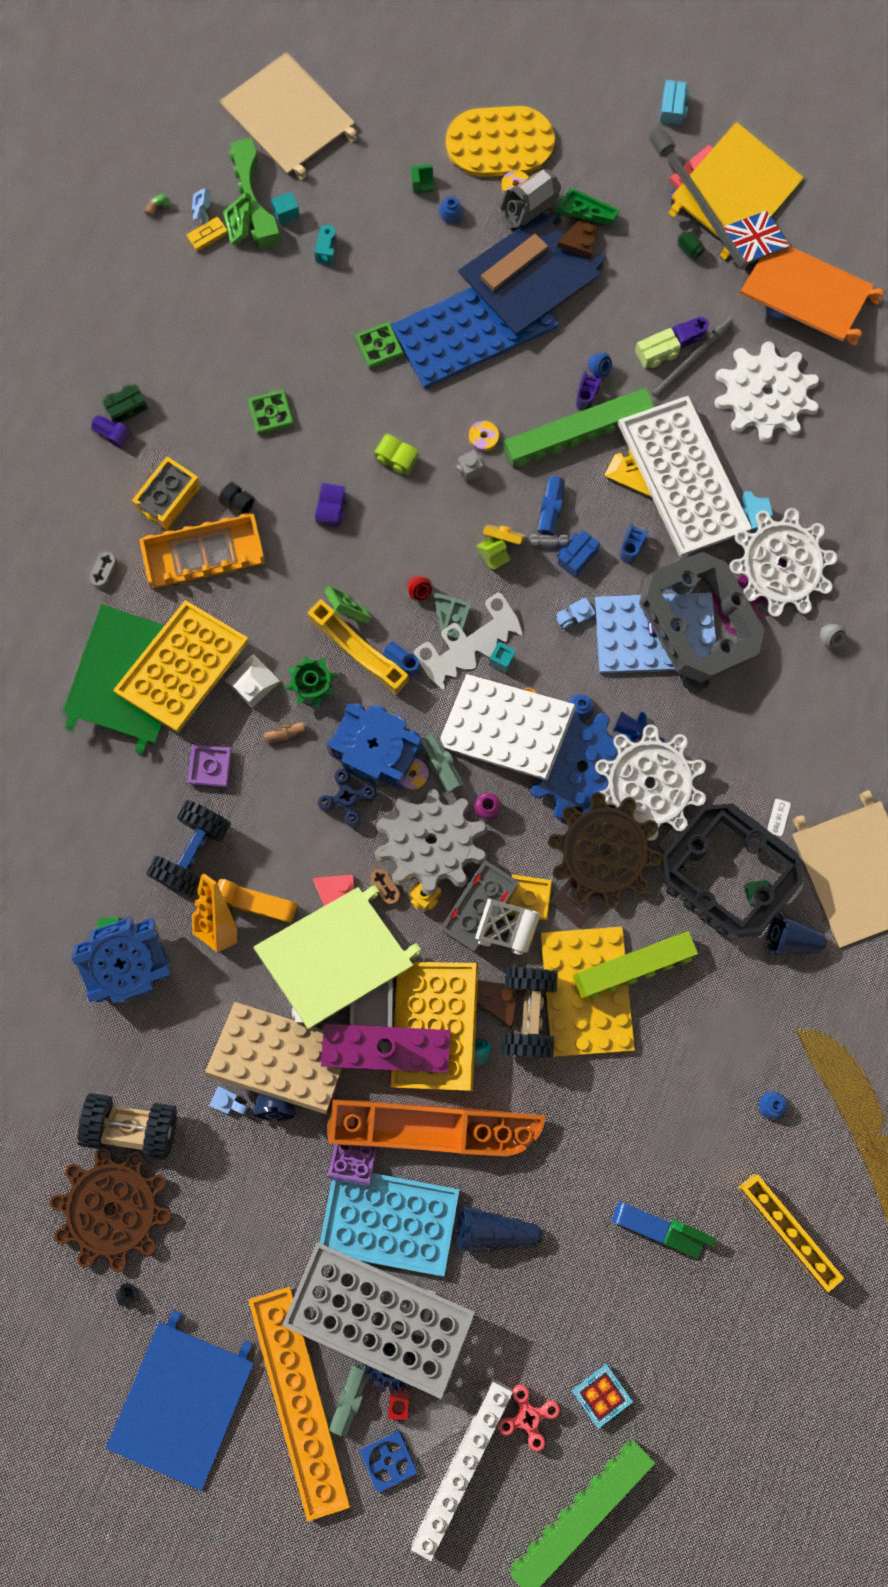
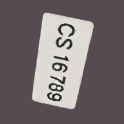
M775 799L767 828L772 834L783 835L791 805L790 802Z

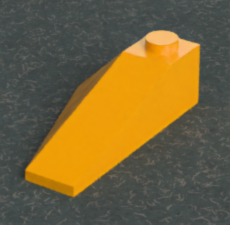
M203 874L201 875L198 887L199 899L195 901L197 909L192 913V933L215 952H219L237 943V927L217 882Z

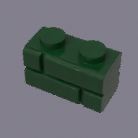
M136 384L126 385L122 388V391L110 393L102 400L112 422L116 424L149 409Z

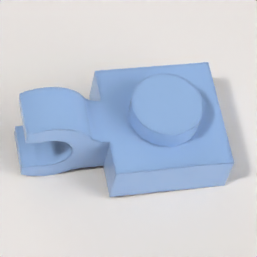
M206 188L195 193L193 196V221L201 218V225H204L209 220L205 210L209 208L211 203V191Z
M219 1086L209 1105L228 1115L232 1109L245 1115L249 1108L236 1102L237 1094Z

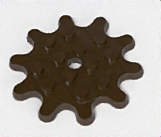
M595 792L590 797L591 806L587 812L581 813L573 806H567L563 809L562 816L568 823V831L562 835L552 834L548 838L549 847L557 849L563 854L562 863L554 867L552 875L556 880H564L569 877L576 880L577 889L574 898L577 902L585 903L592 893L600 892L604 895L606 905L610 908H616L620 905V893L624 888H632L638 894L646 893L649 886L642 876L643 869L646 866H658L662 863V854L651 850L647 845L648 838L658 831V824L654 820L640 823L634 819L633 813L636 809V802L633 798L627 797L622 800L617 808H611L607 805L603 793ZM603 844H607L610 847V853L607 856H603L600 853L599 848Z

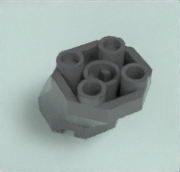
M541 170L528 177L518 186L512 187L511 190L504 191L499 204L500 210H503L504 213L501 216L502 222L509 229H516L526 225L542 212L554 209L559 192L561 191V183L557 180V177L550 170Z

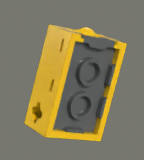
M167 456L136 494L132 502L135 509L145 515L148 520H152L165 530H168L200 489L201 484L198 476Z

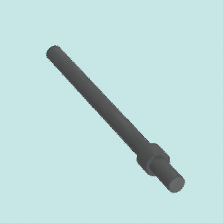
M727 318L720 326L714 328L711 332L712 334L652 392V395L657 398L709 346L725 334V331L734 323L733 320Z

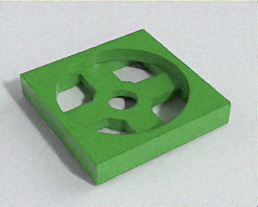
M390 322L354 335L369 369L404 356ZM378 332H383L390 336L383 338L379 336ZM371 335L372 342L364 346L365 339ZM377 342H381L383 345L382 347L378 348L375 346V344ZM395 343L394 352L388 355L385 349L386 346ZM376 351L381 358L371 359L367 353Z
M284 389L247 399L257 436L294 426ZM271 399H277L283 404L276 406L272 404ZM264 401L265 406L263 409L255 411L257 405ZM273 409L274 413L272 415L267 414V410ZM287 412L286 419L278 423L276 416L279 413ZM266 417L269 419L270 425L262 426L258 423L257 419Z

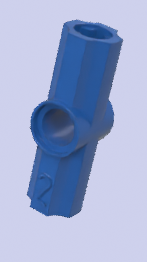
M549 477L546 494L542 500L541 517L537 531L541 535H554L565 486V480L561 479V477Z

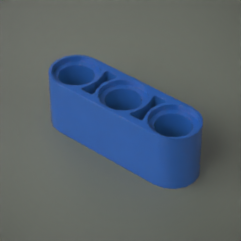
M618 1201L611 1219L614 1223L661 1243H664L671 1224L666 1220Z

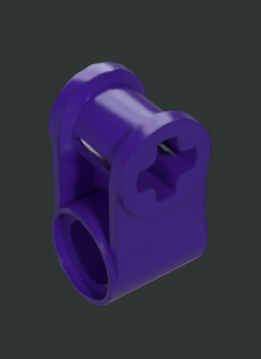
M696 317L687 322L679 323L672 328L675 337L680 343V349L705 339L709 326L706 318Z
M584 372L575 403L579 410L584 411L592 407L595 396L599 391L602 377L596 378Z

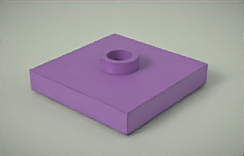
M192 744L187 784L228 788L232 748Z

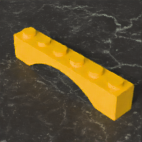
M320 599L307 612L309 621L395 696L407 685L409 675L394 662L368 645L323 600Z

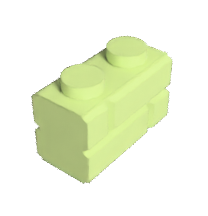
M669 328L637 342L635 352L645 369L650 366L655 368L661 364V361L675 359L679 354L681 346L673 330Z

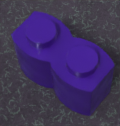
M322 483L315 513L316 524L339 527L340 522L344 521L345 511H342L343 505L347 504L349 493H346L345 486Z

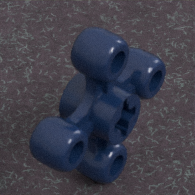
M339 769L334 775L335 782L340 787L339 793L335 796H321L318 799V807L324 812L331 811L335 806L343 807L346 811L344 817L346 825L355 828L360 824V815L355 810L356 803L360 800L373 801L377 796V791L373 785H365L360 790H353L349 786V772L345 769ZM341 775L346 776L343 780L339 779ZM367 791H372L371 795H366L365 793ZM345 795H349V802H346ZM328 801L329 804L324 806L322 805L323 802ZM355 817L356 820L351 822L349 821V818Z

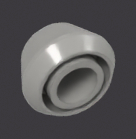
M828 624L820 631V639L825 648L829 650L841 646L846 638V631L842 625Z

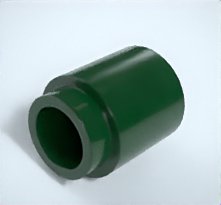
M691 231L683 232L677 240V246L690 258L697 259L705 250L703 242Z

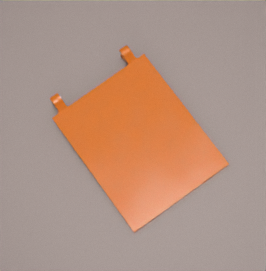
M789 246L785 250L761 258L740 290V294L842 342L844 338H847L851 345L856 346L862 331L859 329L850 330L851 325L866 298L868 297L873 304L878 305L881 299L877 296L882 298L885 291L880 288L872 289L873 284Z

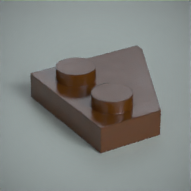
M579 220L558 241L556 247L590 258L593 253L597 226Z
M478 980L477 1003L502 1020L506 1025L512 1027L518 990L505 989V984Z

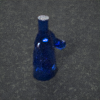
M621 711L613 731L628 734L633 741L637 739L641 741L643 729L648 725L647 715L641 712L636 720ZM659 737L660 741L665 743V739Z

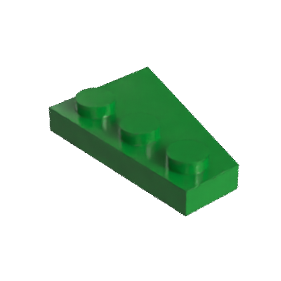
M571 187L555 210V213L612 226L620 212L619 209Z

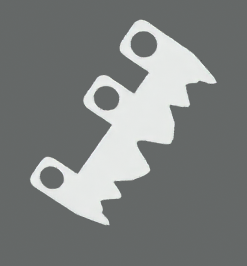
M496 593L485 602L494 619L470 636L466 637L457 623L451 624L442 631L441 635L450 649L441 656L438 655L430 642H425L414 650V655L418 658L419 663L429 678L441 689L444 690L445 688L443 683L445 675L457 676L456 667L462 669L476 668V650L490 657L497 645V638L506 642L508 631L522 635L518 619L501 593ZM495 598L501 599L503 602V608L500 611H494L491 608V602ZM450 629H457L459 631L458 640L450 641L448 639L447 633ZM427 647L432 651V657L429 660H423L420 657L422 648Z

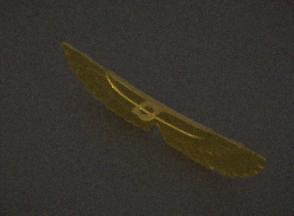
M807 1028V1034L804 1030L799 1029L797 1030V1035L807 1052V1056L835 1101L862 1155L888 1225V1136L876 1133L881 1126L883 1112H879L878 1100L874 1102L875 1092L873 1089H870V1083L868 1078H865L864 1071L860 1066L856 1067L853 1055H848L843 1044L838 1046L832 1036L828 1039L822 1031L817 1033L814 1029Z

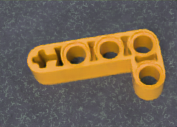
M219 879L218 886L228 907L292 924L297 903L239 887L236 883Z

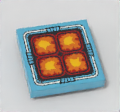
M607 1364L572 1389V1392L598 1429L633 1402Z

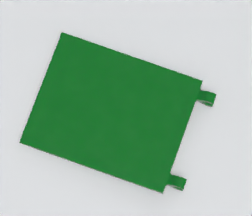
M104 604L100 605L62 710V714L69 716L65 730L73 732L77 720L81 719L138 738L139 741L135 753L143 755L147 742L155 744L162 723L116 695L113 690L165 625Z

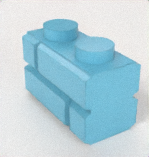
M673 80L665 82L660 115L661 123L681 125L682 119L687 117L688 107L685 106V102L689 101L690 91L687 90L686 82H676Z

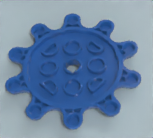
M574 712L548 780L540 779L531 788V794L534 798L540 799L546 795H551L555 798L554 816L557 819H564L562 811L567 806L579 808L583 813L587 812L591 806V795L608 787L607 777L597 773L595 765L599 760L613 761L618 756L617 748L613 743L615 737H611L607 732L610 720L608 715L604 713H599L591 724L585 725L580 721L578 713ZM623 734L632 742V738L628 734ZM581 760L585 761L588 765L584 772H580L577 769V763Z

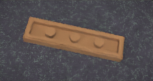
M536 234L532 235L483 273L481 280L494 292L544 253L548 245Z

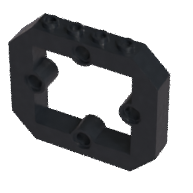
M733 803L703 806L663 854L662 864L667 893L675 899L677 897L683 901L682 904L688 910L696 911L700 914L699 918L706 924L711 923L716 927L715 930L723 937L727 936L730 939L760 936L803 882L799 853ZM721 821L745 839V848L748 852L752 854L762 852L785 870L771 888L762 885L755 889L752 896V903L755 907L743 922L717 903L715 896L711 892L702 891L679 873V870L690 857L701 859L706 855L709 845L706 838ZM757 838L761 844L753 845L750 840ZM699 843L703 846V849L697 851L692 845ZM758 895H767L768 901H760ZM707 899L710 905L703 907L699 904V901Z

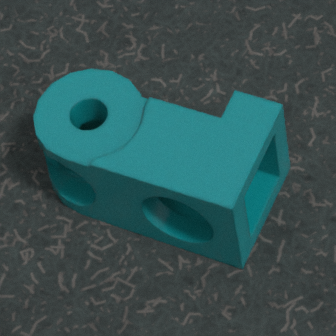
M323 225L320 228L314 252L315 262L334 265L335 253L332 247L336 244V230L332 225Z

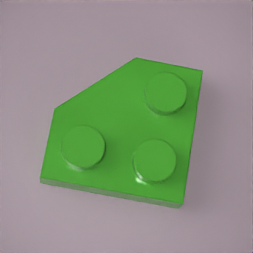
M329 585L324 592L336 613L342 616L346 614L355 622L359 623L361 621L368 624L371 616L366 608L360 604L356 605L345 592Z

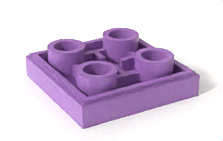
M335 1144L328 1179L370 1187L378 1147Z

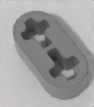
M101 553L90 573V581L98 589L107 586L116 568L117 562L112 553ZM109 558L111 563H107L105 566L103 560H108ZM101 575L103 580H99L97 583L95 578Z

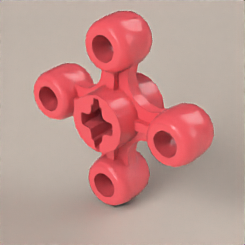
M518 1384L512 1390V1397L519 1404V1413L514 1417L504 1416L500 1418L497 1428L505 1436L512 1434L517 1428H524L529 1435L528 1445L530 1449L540 1452L545 1447V1438L539 1432L538 1424L544 1418H557L560 1414V1407L554 1400L546 1401L540 1408L531 1406L528 1388L523 1384ZM520 1390L525 1392L522 1397L517 1396V1392ZM550 1406L555 1407L553 1413L547 1411ZM525 1411H528L533 1416L531 1425L527 1420H523L526 1418ZM504 1423H509L510 1427L508 1429H503L502 1425ZM539 1439L540 1444L534 1445L533 1441Z

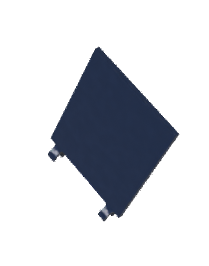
M556 209L549 216L542 212L526 225L521 226L458 270L462 278L515 335L598 278L600 273L597 270L604 267L603 262L606 261L600 254L590 263L584 256L556 247L558 241L564 236L554 225L561 220L559 216L562 215L555 213ZM536 234L548 245L544 253L494 292L481 280L483 273L532 235Z

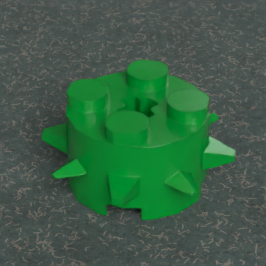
M304 656L303 661L298 663L296 668L288 667L287 671L291 674V683L285 687V690L295 692L297 705L308 703L320 707V702L328 698L329 695L335 696L336 692L332 689V680L338 676V673L329 672L325 658L317 662L314 659L309 660ZM313 679L314 683L310 684L309 680Z

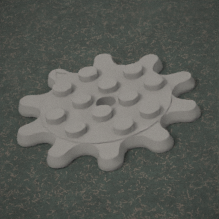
M430 789L426 793L425 801L422 804H413L406 797H400L396 801V808L400 816L394 820L383 818L376 824L378 832L387 835L389 842L377 848L375 858L381 862L391 860L396 863L397 869L392 875L394 884L403 885L410 878H417L421 881L422 891L426 895L435 894L437 884L442 879L451 880L457 887L465 886L468 878L463 871L464 866L467 863L482 864L487 859L486 853L474 846V840L486 834L487 826L482 821L469 822L465 819V814L469 810V802L464 798L457 800L452 805H444L440 801V793L435 789ZM431 836L436 838L437 841L434 844H428L425 840Z

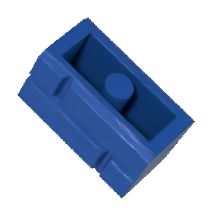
M582 530L580 534L575 533L569 541L571 544L567 548L563 547L557 555L559 557L557 564L573 577H576L600 550V542L591 537L585 530Z

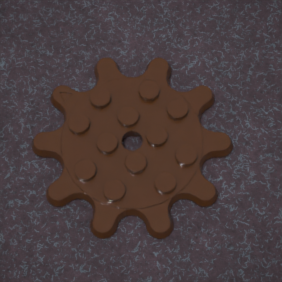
M102 1148L101 1150L98 1149L95 1153V1165L92 1169L83 1170L77 1164L67 1166L65 1174L71 1181L72 1188L65 1195H54L50 1199V1206L53 1210L61 1211L66 1216L65 1225L56 1230L54 1239L59 1244H65L69 1241L79 1243L80 1253L77 1258L79 1266L83 1268L89 1267L97 1256L104 1255L109 1259L111 1269L115 1272H120L126 1266V1254L130 1249H138L144 1255L154 1253L156 1245L149 1236V1230L154 1224L168 1223L171 1213L166 1208L158 1207L154 1201L156 1193L161 1191L166 1185L165 1178L162 1175L144 1178L140 1174L143 1157L139 1152L130 1153L124 1163L116 1164L111 1159L110 1151L107 1148ZM114 1203L116 1206V1213L114 1215L106 1213L105 1208L107 1204Z

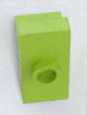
M489 537L476 545L478 552L491 569H496L510 561L506 551L507 546L503 540Z

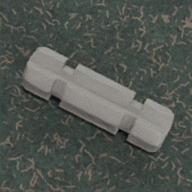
M531 535L530 545L538 547V545H541V547H557V545L566 547L568 545V536L541 535L539 537V535Z

